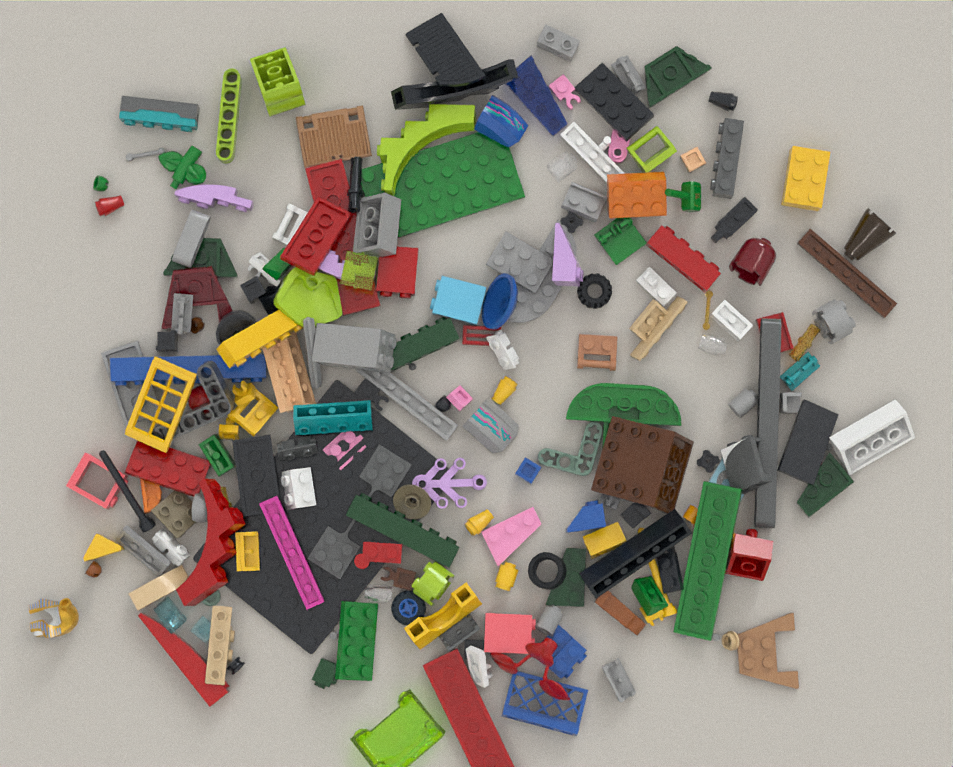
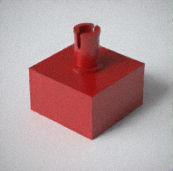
M755 529L746 530V535L735 533L731 544L726 574L764 581L772 560L773 541L757 538L758 531Z

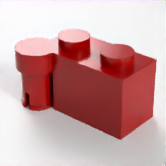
M363 542V553L355 557L354 563L360 569L367 568L370 562L401 564L403 544Z

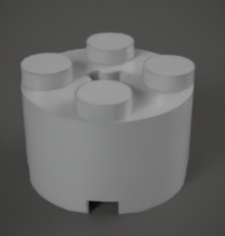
M832 300L812 312V315L816 314L817 319L814 320V323L824 339L828 337L831 340L828 342L829 344H833L853 332V328L856 327L853 318L849 317L845 311L846 305L842 300Z

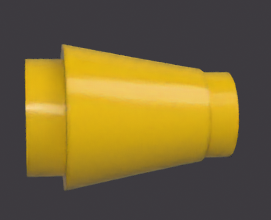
M507 376L503 379L501 378L492 400L501 405L517 390L516 386L518 384Z
M486 509L467 519L464 525L472 536L479 535L494 517Z

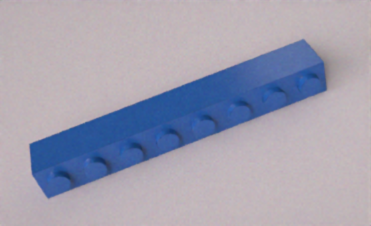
M259 354L253 359L250 356L246 358L247 361L239 367L235 365L231 368L227 366L220 355L159 357L197 374L198 368L205 361H213L217 364L224 380H231L232 383H241L243 379H251L252 383L262 382V379H266V360L264 354ZM154 357L110 358L111 383H115V386H127V382L143 385ZM204 367V372L207 375H211V370L208 367ZM157 369L153 381L166 385L170 374ZM198 376L194 384H201ZM173 377V384H185V381Z

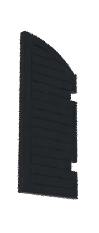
M443 13L438 14L405 34L412 46L419 44L415 50L431 74H439L435 79L440 87L464 86L486 78V75Z

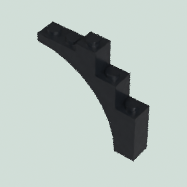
M508 59L482 69L486 78L464 86L440 87L437 81L401 86L391 91L395 110L429 108V104L460 101L470 95H485L499 89V86L518 78L514 59Z

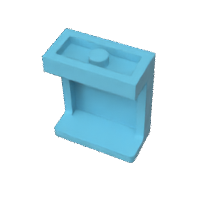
M442 276L441 280L437 279L434 290L438 291L436 299L432 298L430 309L433 310L432 314L468 322L471 325L477 326L486 287Z

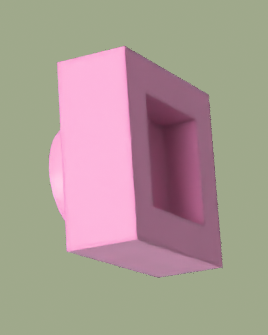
M461 385L446 397L459 411L473 400Z

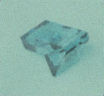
M166 597L154 608V611L171 634L187 620L186 616L169 597Z

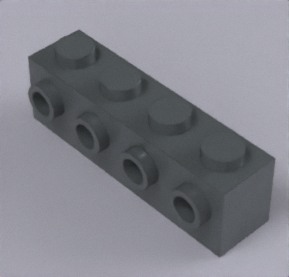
M725 118L723 123L719 124L718 134H721L720 142L717 141L716 144L718 159L714 160L713 171L716 173L715 179L711 180L710 190H713L712 196L731 199L734 195L744 126L743 120Z

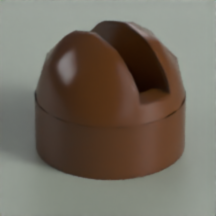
M194 317L191 319L192 333L196 334L204 329L205 323H203L202 318Z

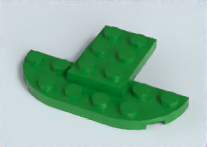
M599 383L588 386L574 397L566 414V420L604 422L602 449L612 416L642 424L681 426V415L676 403L664 391L647 385Z

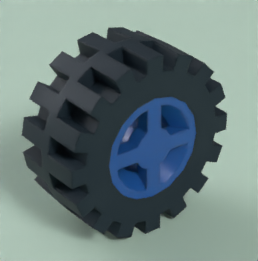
M403 591L394 598L391 611L395 620L403 625H409L418 617H424L426 604L413 591Z

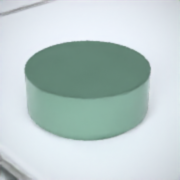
M215 591L202 602L207 606H215L221 599L220 591Z

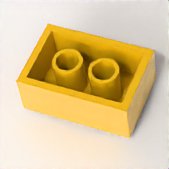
M798 146L791 147L781 205L819 211L822 208L830 152Z

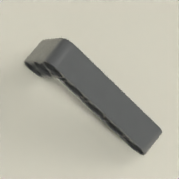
M205 361L197 370V376L210 402L183 413L177 427L178 431L175 432L173 439L225 417L234 409L235 400L215 362ZM204 367H208L212 374L207 375L204 372ZM212 385L219 386L220 392H215ZM221 402L227 403L229 409L222 408ZM205 409L211 412V417L204 414ZM187 417L193 418L195 424H190L187 421ZM173 418L164 422L171 424ZM159 424L155 425L152 435L153 432H157L160 434L161 439L164 440L169 428Z

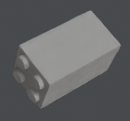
M317 323L312 361L332 367L390 372L394 364L392 356L393 349L396 347L395 334L375 328Z

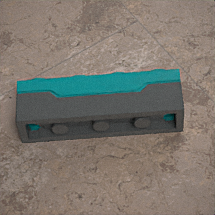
M122 96L119 119L129 126H135V123H139L147 128H154V125L162 126V129L173 130L174 127L181 128L180 130L183 132H192V130H197L200 107L198 104Z

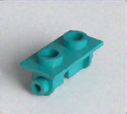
M807 352L786 370L780 378L793 391L815 372L820 365L817 358Z

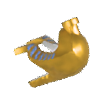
M64 598L60 602L40 599L34 604L29 605L30 614L45 610L53 618L51 624H47L44 620L30 623V631H36L34 633L36 637L52 638L62 636L71 632L78 624V611L69 598Z

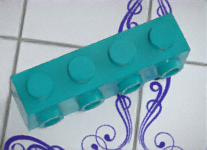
M371 400L293 405L295 435L373 430Z

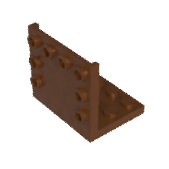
M612 416L591 490L650 506L668 514L676 507L694 441L670 430Z

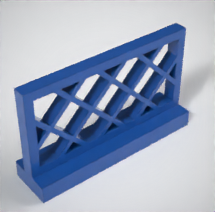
M519 671L516 674H512L502 717L573 736L578 735L588 690L557 682L565 691L566 689L572 690L567 693L569 698V695L575 691L583 693L582 700L574 705L570 698L569 702L572 707L562 711L558 704L560 700L551 697L553 702L545 707L543 706L539 696L545 692L543 691L537 695L532 687V684L543 680L542 677ZM516 676L524 677L528 685L518 690L514 683ZM530 687L534 697L525 702L520 691ZM515 694H518L523 702L517 707L509 705L510 698ZM534 699H537L541 706V709L536 712L531 711L527 703ZM554 703L560 711V714L555 717L549 716L546 708ZM573 708L578 715L576 723L568 721L565 713Z

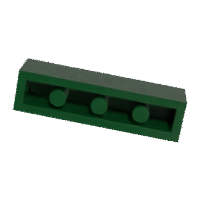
M442 317L436 320V324L431 327L425 325L417 329L418 333L414 335L408 333L401 336V341L396 342V347L393 349L392 357L394 358V364L390 372L459 341V335L451 318L446 319Z

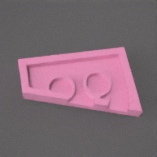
M534 507L482 531L481 533L497 566L513 553L541 525V522Z

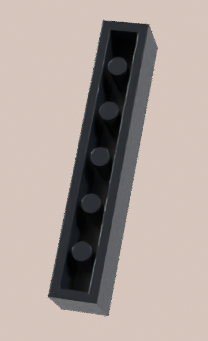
M673 509L579 573L594 597L598 598L688 537L692 532L676 509Z

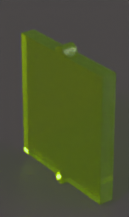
M347 251L340 284L352 286L354 289L371 290L378 257L365 255L364 252L360 254Z

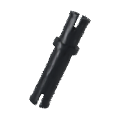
M361 157L351 158L350 187L347 192V196H349L348 211L351 213L360 212V200L363 196V191L361 190L363 159Z

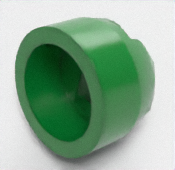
M97 175L93 183V189L96 191H106L109 181L107 178Z

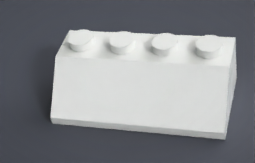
M895 399L829 438L848 475H851L914 439L915 435L907 412Z

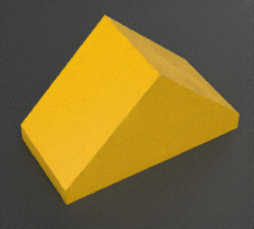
M96 533L83 559L84 561L94 560L122 551L124 547Z

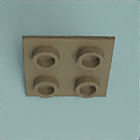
M175 490L151 510L177 539L181 538L196 523V521L192 520L193 502L184 493Z

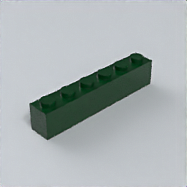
M363 493L360 496L355 494L345 514L346 516L450 568L460 548L456 545L458 541L448 536L445 540L439 536L440 532L432 528L428 531L422 528V523L414 519L411 522L404 519L405 514L397 510L392 513L387 510L389 506L379 501L375 504L370 501L371 497Z

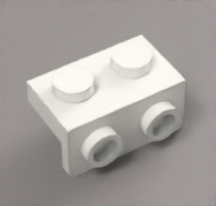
M311 467L282 472L281 483L284 486V502L287 510L315 506L316 499Z

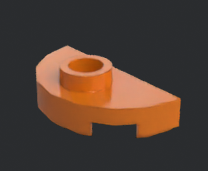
M140 479L144 513L147 514L161 502L162 491L159 485Z

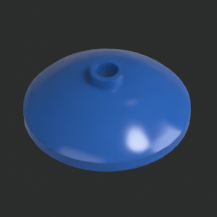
M506 273L499 275L487 290L482 306V321L486 328L498 329L509 320L515 311L518 291L517 284L512 275Z

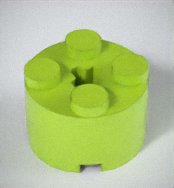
M436 561L434 563L429 562L423 569L424 575L421 579L418 577L411 586L414 588L413 593L430 606H433L434 603L432 601L434 599L439 600L450 586L449 578L454 579L455 577L454 574Z

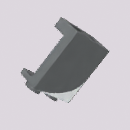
M753 435L744 436L741 438V441L729 443L726 448L720 450L729 484L731 487L743 489L742 494L773 482L772 474H764L756 444L761 442V438L753 437Z

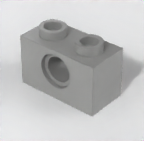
M545 24L537 41V47L571 62L580 40Z

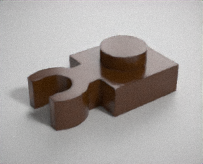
M383 567L384 570L389 571L390 575L387 578L381 577V580H394L393 586L412 590L411 586L416 572L397 567L396 572H393L390 567Z

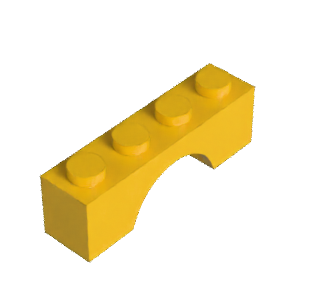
M466 582L451 593L448 602L439 611L427 617H418L407 625L404 630L421 650L482 605V603Z

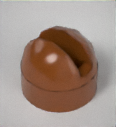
M93 561L85 574L93 578L98 577L102 572V568L99 563Z

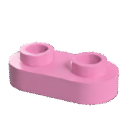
M614 129L611 135L608 157L618 164L626 159L628 152L626 148L629 146L630 139L626 142L618 136ZM615 150H620V151H621V155H620V156H616V155L614 154V151H615Z

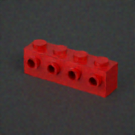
M661 225L647 242L646 246L706 293L721 274L719 272L720 268L713 262L708 263L704 260L705 256L698 250L694 252L689 248L690 244L685 239H678L670 227H663Z

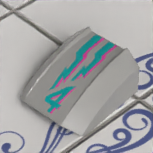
M489 397L463 425L491 453L503 451L518 434V424Z

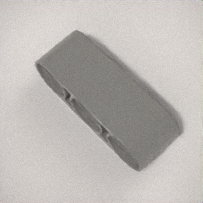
M195 210L190 212L174 251L173 262L189 268L192 267L209 226L211 216Z

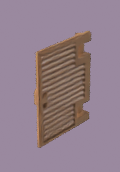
M363 105L356 106L355 108H344L296 117L304 168L339 159L347 161L351 160L352 157L364 158L372 156ZM358 115L359 120L349 121V116ZM313 123L314 127L304 129V124Z

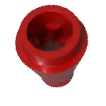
M121 195L100 198L99 201L95 202L99 216H107L120 207L125 206Z

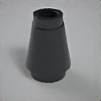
M712 91L709 97L710 103L728 112L735 110L738 96H734V93Z

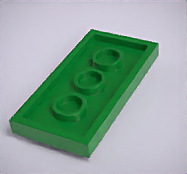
M341 601L335 679L372 681L378 613L377 603Z

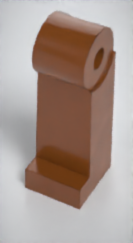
M609 591L594 601V603L637 636L646 626L638 616Z

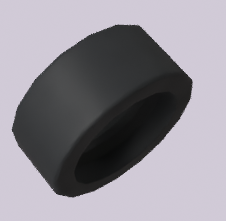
M539 553L529 563V579L539 588L546 590L555 589L566 578L567 570L564 561L553 553ZM544 560H552L558 567V575L551 582H543L537 577V567Z

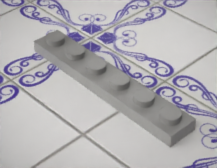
M356 369L358 373L446 441L458 427L456 423L390 372Z

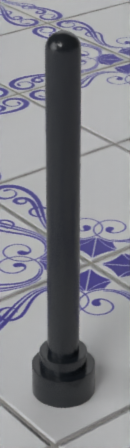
M104 450L100 451V458L139 518L140 529L143 533L149 531L156 523L152 517L149 518L148 515H145L107 452Z

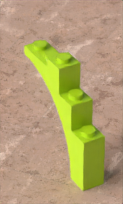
M429 104V111L425 112V121H405V128L401 129V138H381L380 145H377V156H380L383 163V174H385V179H382L381 183L382 191L394 196L396 185L403 169L419 150L432 141L458 132L475 131V105Z

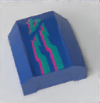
M492 95L478 118L474 130L506 147H511L520 141L528 124L509 104Z

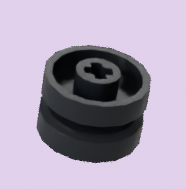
M234 310L225 314L219 321L216 330L219 346L222 342L234 336L236 330L241 332L257 322L255 317L242 310Z

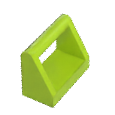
M658 126L626 148L642 173L650 172L677 152L674 145ZM658 134L665 147L643 162L635 151Z

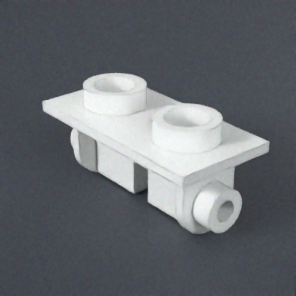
M500 329L495 332V335L487 336L489 346L496 354L498 362L503 369L516 368L515 365L519 364V357L513 347L506 348L510 344L506 333Z
M165 528L155 533L156 535L152 538L153 544L162 553L166 549L169 550L165 556L173 565L176 564L179 567L190 556L186 547L179 544L173 534Z

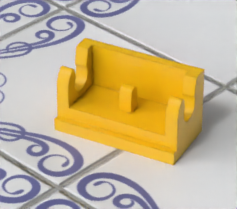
M618 522L583 536L591 560L615 550L626 542Z
M235 532L237 571L260 570L259 532Z

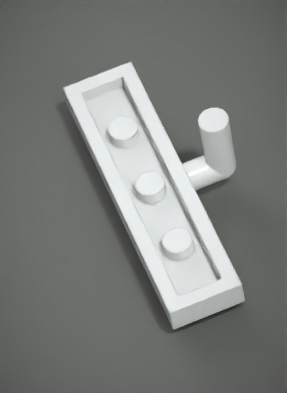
M575 122L560 134L606 183L607 174H625L604 153V150L611 144L609 136L604 137L603 142L597 145Z

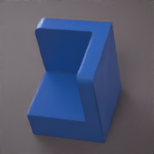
M525 457L515 475L532 484L542 467Z

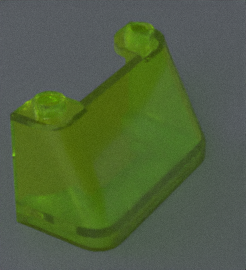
M411 689L399 695L397 702L399 707L372 730L359 729L350 739L371 767H409L445 735L443 727Z

